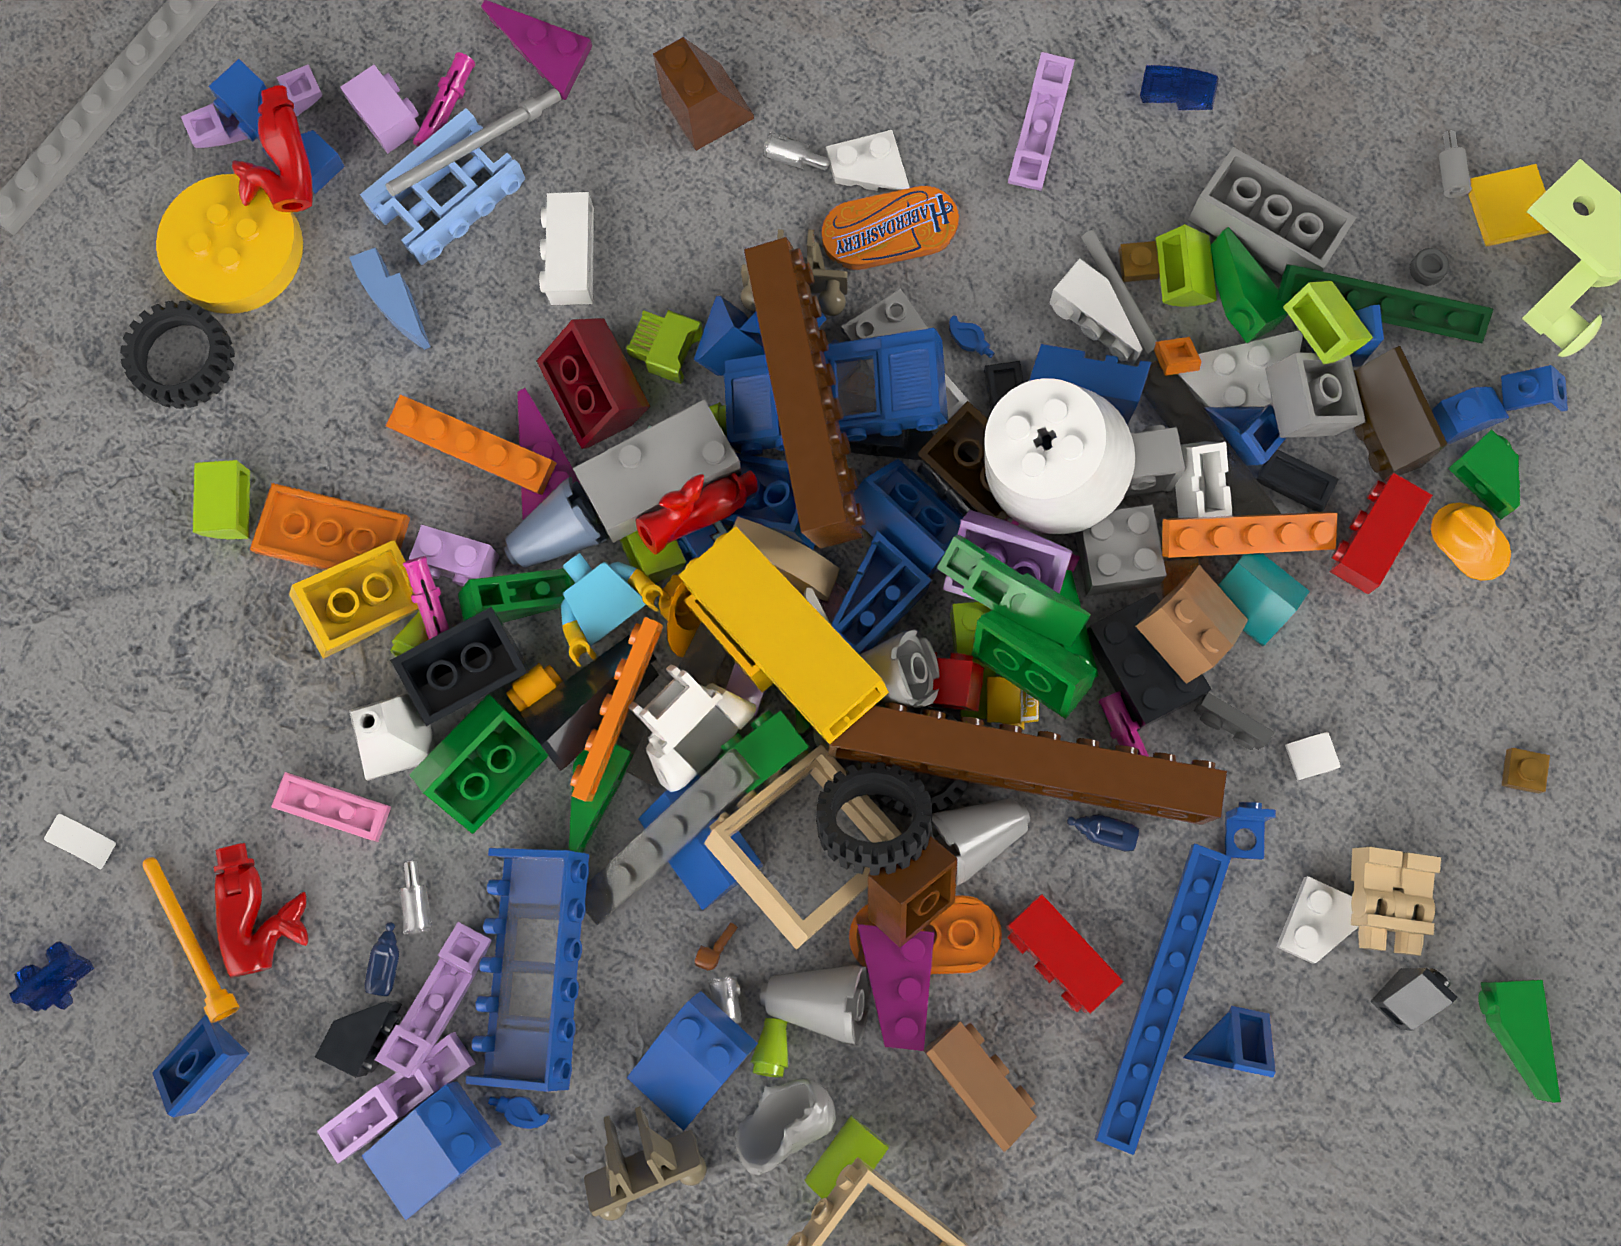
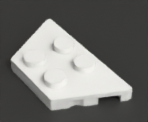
M1298 330L1252 341L1248 344L1244 343L1198 354L1202 361L1199 371L1176 375L1189 387L1188 392L1197 402L1204 404L1205 407H1265L1270 403L1273 406L1265 368L1294 353H1300L1303 334Z

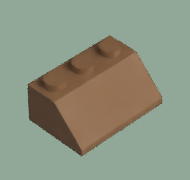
M958 1020L925 1047L924 1052L997 1145L1005 1152L1037 1118L1030 1109L1036 1103L1021 1085L1016 1089L1013 1088L1005 1078L1010 1073L1009 1069L996 1054L989 1058L980 1046L985 1040L970 1022L964 1026Z

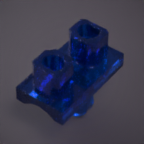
M59 941L46 950L45 956L49 963L42 969L32 964L23 967L14 974L17 988L9 993L13 1003H24L36 1012H39L41 1009L46 1011L52 1005L65 1010L73 1004L70 991L78 986L77 981L92 971L94 967L89 959L78 955L70 945Z

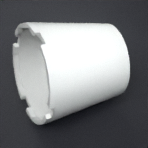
M1036 379L1015 387L997 403L988 419L985 431V473L995 500L1011 518L1030 529L1042 533L1069 534L1082 531L1099 523L1110 515L1123 500L1134 474L1135 448L1129 427L1124 418L1105 398L1063 380ZM1050 435L1051 438L1057 436V438L1051 441L1053 446L1051 449L1045 450L1043 446L1038 447V445L1043 443L1042 437Z

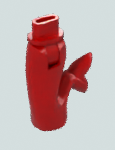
M276 85L261 91L263 104L258 107V113L262 114L258 118V134L265 152L280 170V175L267 167L256 166L253 163L237 160L232 161V169L240 178L238 191L244 206L250 204L262 187L275 210L280 212H300L312 206L313 186L311 169L301 138L297 116L293 110L294 103L288 99L287 88L283 85Z
M748 471L739 477L733 473L728 478L718 479L703 489V474L690 478L680 490L668 492L660 499L658 504L664 508L643 514L635 520L642 541L656 555L664 550L669 543L732 515L746 503L748 496L757 492V479L754 473Z
M246 843L216 849L218 865L213 868L214 873H219L216 874L214 883L217 935L221 955L229 977H240L271 969L275 945L281 936L307 946L308 932L300 920L307 904L306 892H301L283 905L278 913L268 918L253 935L252 929L262 902V883L259 873L254 867V859L248 858Z

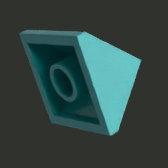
M1263 553L1244 554L1218 584L1221 590L1248 619L1243 631L1261 646H1265L1290 619L1310 592Z

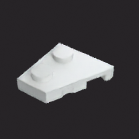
M892 130L826 146V155L829 158V165L835 184L847 186L860 185L864 189L878 191V187L892 190L910 188Z
M1304 877L1276 947L1310 963H1317L1359 927L1351 925V914H1353L1351 908L1352 896L1311 877Z

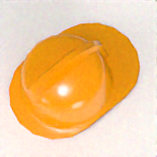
M1459 502L1442 507L1432 518L1430 530L1434 542L1459 570L1468 577L1480 581L1493 580L1502 575L1509 566L1511 558L1510 544L1502 531L1496 526L1494 518L1488 511L1481 507Z
M672 575L670 581L663 588L669 594L670 599L667 600L660 595L658 605L660 613L668 621L667 641L670 649L679 657L689 658L695 656L703 648L708 639L709 630L684 601L692 593L679 575Z

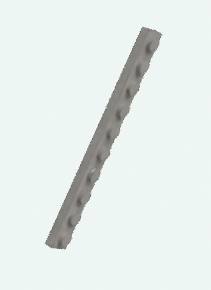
M167 0L0 190V226L13 236L20 230L219 0Z

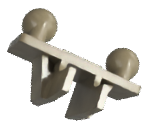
M778 229L777 239L784 238V230ZM808 229L807 262H809L814 276V284L810 285L811 293H820L818 302L821 312L827 316H836L845 308L846 299L844 295L847 294L848 272L825 270L819 243L815 242L814 230ZM743 264L741 266V276L744 288L741 291V302L746 309L756 311L747 264Z
M641 1106L635 1108L644 1150L625 1158L620 1148L617 1130L610 1116L604 1117L608 1142L604 1146L606 1166L584 1176L591 1214L594 1217L599 1215L607 1221H614L625 1213L628 1202L678 1180L688 1186L699 1184L706 1175L707 1166L704 1159L700 1156L693 1131L688 1130L666 1140L649 1128L648 1119Z

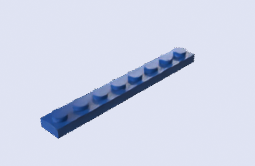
M1195 843L1191 845L1094 1138L1096 1141L1129 1154H1135L1231 860L1230 856Z

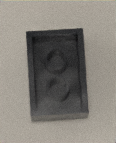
M1156 592L1099 620L1087 629L1092 651L1114 690L1121 692L1122 699L1133 722L1137 721L1140 728L1137 729L1138 731L1202 698L1212 690L1203 674L1186 684L1136 627L1161 602Z

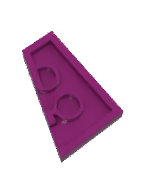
M857 924L884 1046L924 1051L934 932L920 931L902 947H899L877 926Z

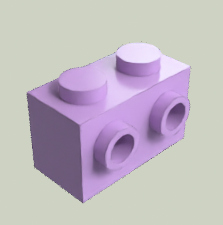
M374 64L340 87L351 107L387 154L418 133L420 128L415 118L419 114L407 97L401 100L397 95L400 89L389 73L382 75Z
M424 525L420 527L409 557L411 560L426 556L432 578L439 579L440 575L453 579V583L462 587L469 579L492 577L499 559L498 553L489 544Z

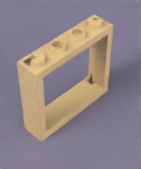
M822 744L811 753H808L806 750L803 753L801 752L790 762L792 768L787 772L783 773L779 769L771 775L763 784L766 788L759 794L754 790L749 792L737 803L736 806L739 809L731 816L727 812L721 814L709 826L712 832L704 842L707 848L796 950L868 887L870 868L865 867L863 874L857 873L807 918L802 920L732 840L731 836L807 775L811 774L823 789L824 784L828 780L833 782V775L841 771L846 776V771L834 757L828 756V751ZM868 795L858 796L841 807L846 815L873 843L892 840L902 834Z
M858 1157L852 1165H847L840 1172L836 1181L837 1185L827 1198L821 1199L816 1204L810 1221L802 1231L795 1233L787 1246H822L869 1183L942 1240L939 1246H969L962 1237Z

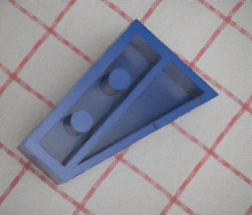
M1041 344L1029 381L1036 379H1058L1090 390L1110 402L1119 411L1128 425L1140 401L1151 362L1140 360L1139 366L1136 367L1118 364L1117 356L1106 355L1105 361L1084 358L1085 351Z

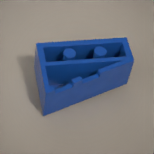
M877 531L831 626L861 655L872 649L927 593L932 580Z

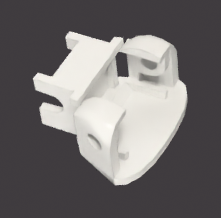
M670 664L666 670L674 679L644 709L635 702H632L628 708L653 732L648 737L650 743L646 747L647 754L659 784L670 792H674L685 787L699 771L722 750L720 746L731 739L738 729L741 730L752 719L756 712V705L713 683L705 687L699 685L686 671H680L676 666Z

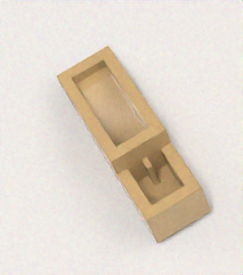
M737 517L733 528L737 526L800 593L804 594L806 588H812L817 598L825 601L829 600L840 571L839 567L807 546L782 533Z

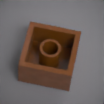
M930 836L928 846L925 850H922L921 856L916 861L910 859V866L902 870L897 863L895 873L887 874L884 867L880 868L879 875H870L869 872L868 919L895 944L902 947L955 903L958 859Z

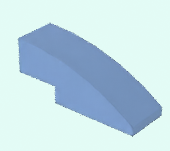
M376 248L349 257L360 282L390 323L424 350L430 348L431 346L412 294L401 274L397 273L390 276L387 266Z

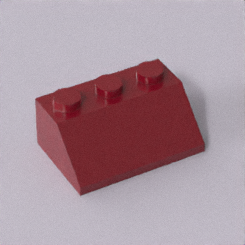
M604 318L572 319L536 360L581 449H587L631 427L651 407Z

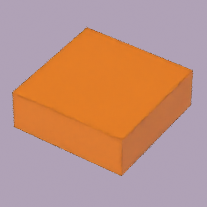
M1190 337L1157 341L1155 343L1154 352L1165 376L1200 370L1202 361Z

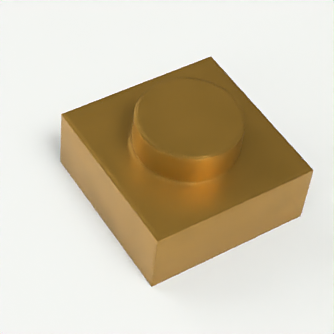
M1156 241L1120 244L1118 251L1123 282L1158 279L1160 273Z
M1517 748L1506 749L1502 786L1538 794L1546 792L1550 755Z

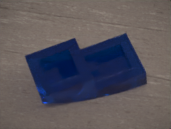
M1146 65L1140 98L1142 103H1176L1178 110H1213L1219 78L1218 75L1196 69Z

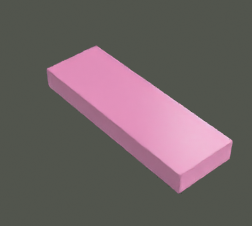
M287 772L283 775L271 806L272 808L379 842L391 810V806Z

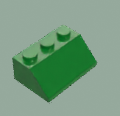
M994 610L981 615L977 620L971 656L1066 720L1091 688L1097 669L1093 668L1085 657L1079 654H1072L1060 646L1058 642L1037 634Z
M488 694L409 775L423 794L470 833L474 834L548 757V754L538 740Z

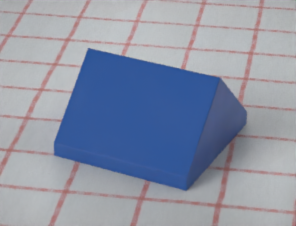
M206 1014L152 1072L165 1110L173 1118L196 1113L249 1055V1052L218 1022L210 1023Z

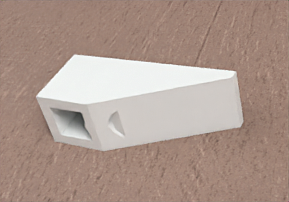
M1079 258L1053 289L1049 304L1053 306V310L1061 318L1070 319L1079 325L1082 332L1088 338L1099 340L1106 345L1113 356H1117L1118 360L1127 361L1134 365L1138 360L1142 347L1109 280Z

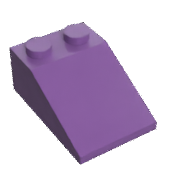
M972 510L968 511L961 520L958 535L963 536L1021 575L1028 573L1060 594L1071 558V550L1005 520ZM946 575L943 590L974 599L962 591L963 585Z

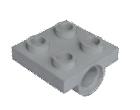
M901 289L841 326V332L848 341L928 329ZM861 360V369L867 375H871L874 378L873 360Z

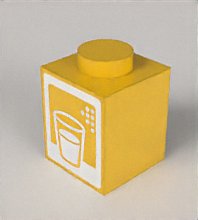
M1002 676L987 677V722L1016 725L1024 730L1025 723L1039 721V701Z

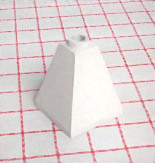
M408 693L349 710L365 780L367 781L416 767L436 748L431 726L425 725Z

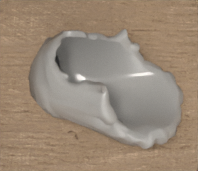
M805 1078L780 1086H764L762 1097L758 1103L759 1107L755 1109L754 1114L748 1115L740 1122L739 1129L735 1133L736 1151L747 1171L751 1175H760L761 1173L773 1170L789 1155L824 1137L832 1131L836 1121L835 1106L828 1094V1090L817 1081Z

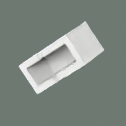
M1203 441L1181 445L1185 471L1175 485L1178 518L1232 516L1230 486H1226L1225 472H1228L1226 442Z

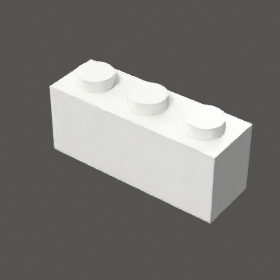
M589 192L547 193V207H541L542 227L546 228V239H541L540 241L541 258L545 260V271H540L539 275L540 290L542 293H546L551 305L592 304L594 207Z

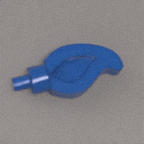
M956 315L951 317L949 331L959 347L966 351H976L981 356L985 354L989 358L993 357L995 353L989 349L990 344L984 340V333L977 324L959 322Z
M503 1096L500 1099L490 1097L488 1104L496 1107L497 1112L503 1113L509 1123L519 1128H538L548 1122L550 1118V1113H540L532 1100L526 1096H516L510 1099Z

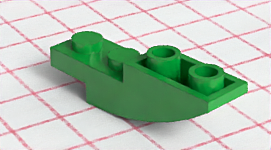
M961 535L953 537L937 566L938 570L963 585L962 591L978 602L1013 622L1068 647L1074 644L1091 615L1030 574L1021 575Z

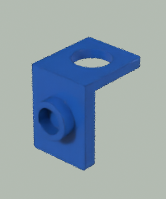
M1552 365L1501 376L1503 407L1506 411L1552 403L1560 411H1568L1565 376Z
M1239 802L1238 807L1227 811L1225 814V855L1231 858L1264 859L1265 821L1276 818V810L1262 809V803ZM1242 828L1250 830L1255 836V845L1247 851L1239 849L1234 842L1235 833Z

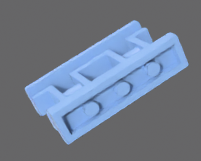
M467 108L360 194L369 210L384 225H387L399 215L413 230L401 241L421 265L425 264L428 260L438 257L447 244L455 238L462 237L468 231L470 225L481 216L483 217L491 213L499 201L505 196L515 193L525 180L520 164L515 159L512 160L508 153L493 163L479 147L470 152L473 158L461 168L454 161L395 196L388 192L386 183L483 128L481 125H478L475 117ZM484 168L492 177L478 188L471 178ZM451 172L465 188L441 207L427 191ZM414 191L421 201L407 211L399 202ZM432 211L440 220L425 232L418 221Z

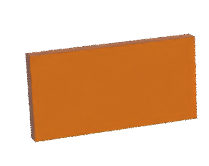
M271 483L250 550L257 554L327 570L395 540L399 550H401L410 517L389 510Z

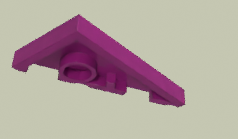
M484 0L481 8L489 16L494 26L503 31L515 49L527 62L534 65L536 72L542 78H545L558 90L561 99L566 100L592 48L591 39Z
M526 388L517 392L519 446L549 458L557 464L543 495L521 487L523 520L564 480L572 477V484L576 481L579 482L573 467Z

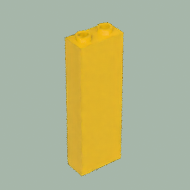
M737 526L728 533L720 535L711 548L700 557L692 559L686 565L685 570L679 574L688 590L828 744H831L889 693L882 678Z

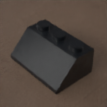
M493 607L390 660L426 726L521 677L530 670L515 641Z

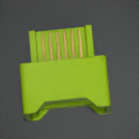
M643 310L640 322L626 350L629 356L645 361L649 373L682 384L684 375L681 368L691 344L701 340L704 332L702 323L670 310L667 311L665 318Z

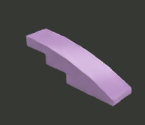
M455 1032L451 1033L433 1046L410 1079L396 1072L386 1081L365 1093L317 1130L338 1164L407 1116L444 1085L453 1082L476 1063Z

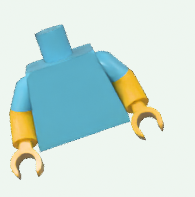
M580 553L563 565V568L575 582L574 585L563 592L565 599L560 605L563 632L570 646L569 656L578 667H581L579 657L585 652L594 660L596 653L590 645L592 646L645 605L656 612L659 611L654 606V600L659 595L669 600V594L658 585H655L638 568L618 561L611 564L603 562L595 569H592Z

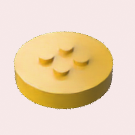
M236 174L208 177L182 191L171 202L162 216L156 238L157 257L168 280L192 303L203 309L223 314L251 311L275 299L293 280L301 263L303 253L302 231L294 213L275 210L262 187L250 204L244 206L238 191L240 178Z

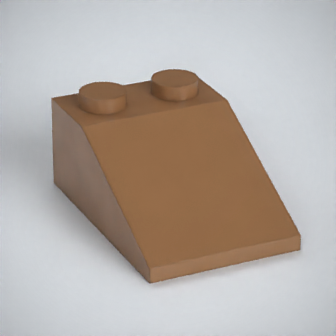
M1198 565L1136 627L1187 684L1213 668L1234 646L1248 619L1205 570Z

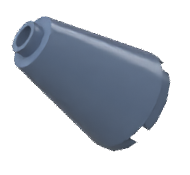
M569 477L553 490L506 537L507 546L504 547V551L514 565L520 564L522 567L527 568L601 544L609 539V535L603 524H598L597 513L582 485L578 481L572 484V477Z

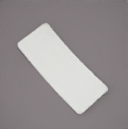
M62 814L56 816L44 837L45 841L79 857L98 869L103 868L116 845L114 841Z

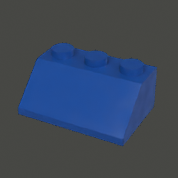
M899 459L894 460L864 478L858 489L854 492L855 502L861 503L866 519V525H862L861 528H864L872 537L878 531L928 577L938 571L937 566L953 537L958 535L961 520L964 518L945 500L942 501L930 486Z
M697 773L680 790L674 792L665 791L638 820L701 909L705 910L739 883L704 844L712 832L709 826L725 811ZM740 831L731 836L732 840L758 869L764 866Z

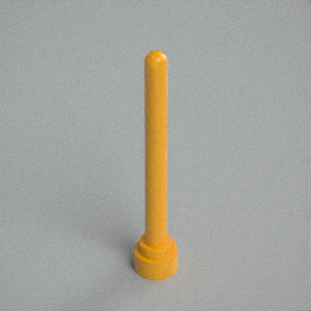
M148 857L143 861V869L207 996L204 999L206 1003L204 1007L205 1013L210 1023L223 1020L239 1010L240 1006L233 993L228 994L226 989H221L159 862L154 857Z

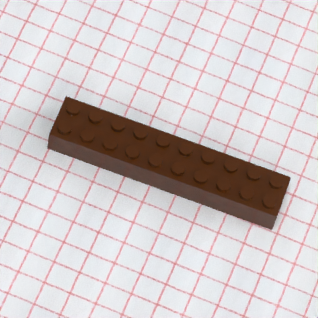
M884 703V708L873 706L829 745L828 756L858 762H870V764L877 765V762H885L886 767L890 768L894 764L900 766L901 770L1198 825L1221 818L1227 771L1215 769L1216 763L1195 759L1192 760L1191 764L1176 762L1177 756L1168 753L1155 752L1153 757L1138 755V749L1130 746L1116 745L1114 750L1100 748V742L1092 739L1077 738L1076 743L1062 741L1061 735L1054 732L1038 731L1037 736L1022 733L1023 728L1016 725L999 724V729L986 727L983 720L973 717H961L960 722L945 719V713L935 710H923L922 715L907 712V706L897 703Z

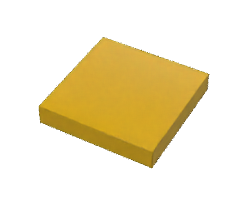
M1537 164L1470 178L1472 189L1468 196L1486 247L1550 233L1526 212L1546 192Z

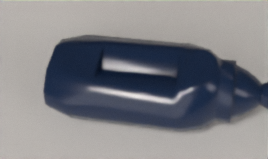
M1100 814L1090 817L1085 815L1077 819L1071 816L1067 819L1068 825H1075L1077 830L1093 843L1124 852L1134 851L1136 847L1139 828L1131 823Z
M392 922L386 924V931L382 933L378 938V942L371 949L364 983L365 992L368 994L389 996L393 989L399 960V948L393 932L395 924Z

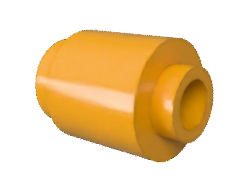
M538 663L528 673L511 684L513 688L507 691L506 694L516 708L522 712L555 689L563 680L550 664L544 668Z

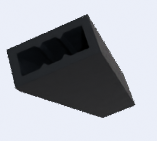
M630 635L520 713L542 748L560 771L565 769L585 749L591 731L599 729L604 717L599 714L601 705L608 693L613 695L618 680L614 679L617 666L622 658H628L633 646L629 644ZM654 654L651 656L634 700L659 676L651 664L657 660Z

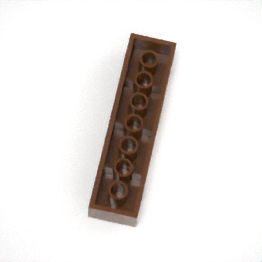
M787 237L744 249L801 532L820 549L863 538L861 526L866 525V519L861 503L855 502L853 490L858 489V482L853 467L848 468L846 455L851 454L847 435L845 432L841 433L838 420L843 419V411L839 399L833 398L831 386L836 385V379L832 365L830 363L826 364L824 352L829 351V346L824 330H819L817 318L821 317L822 314L816 295H811L810 285L814 284L811 266L809 262H804L800 248L794 249Z

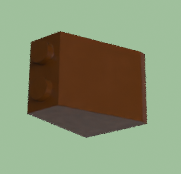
M682 37L653 53L662 99L696 151L754 119V114L721 63L686 38Z

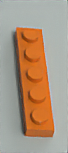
M401 394L386 424V427L540 495H543L557 464L549 458Z
M1309 512L1163 519L1162 556L1172 558L1336 549L1337 513Z
M644 617L642 624L636 623L631 632L629 644L633 646L628 658H622L617 666L614 679L618 680L614 693L613 695L609 693L606 695L599 713L604 716L598 730L593 729L585 745V750L589 751L584 766L579 764L572 776L570 786L575 788L571 796L585 802L593 801L630 709L628 706L636 696L664 627L657 621Z

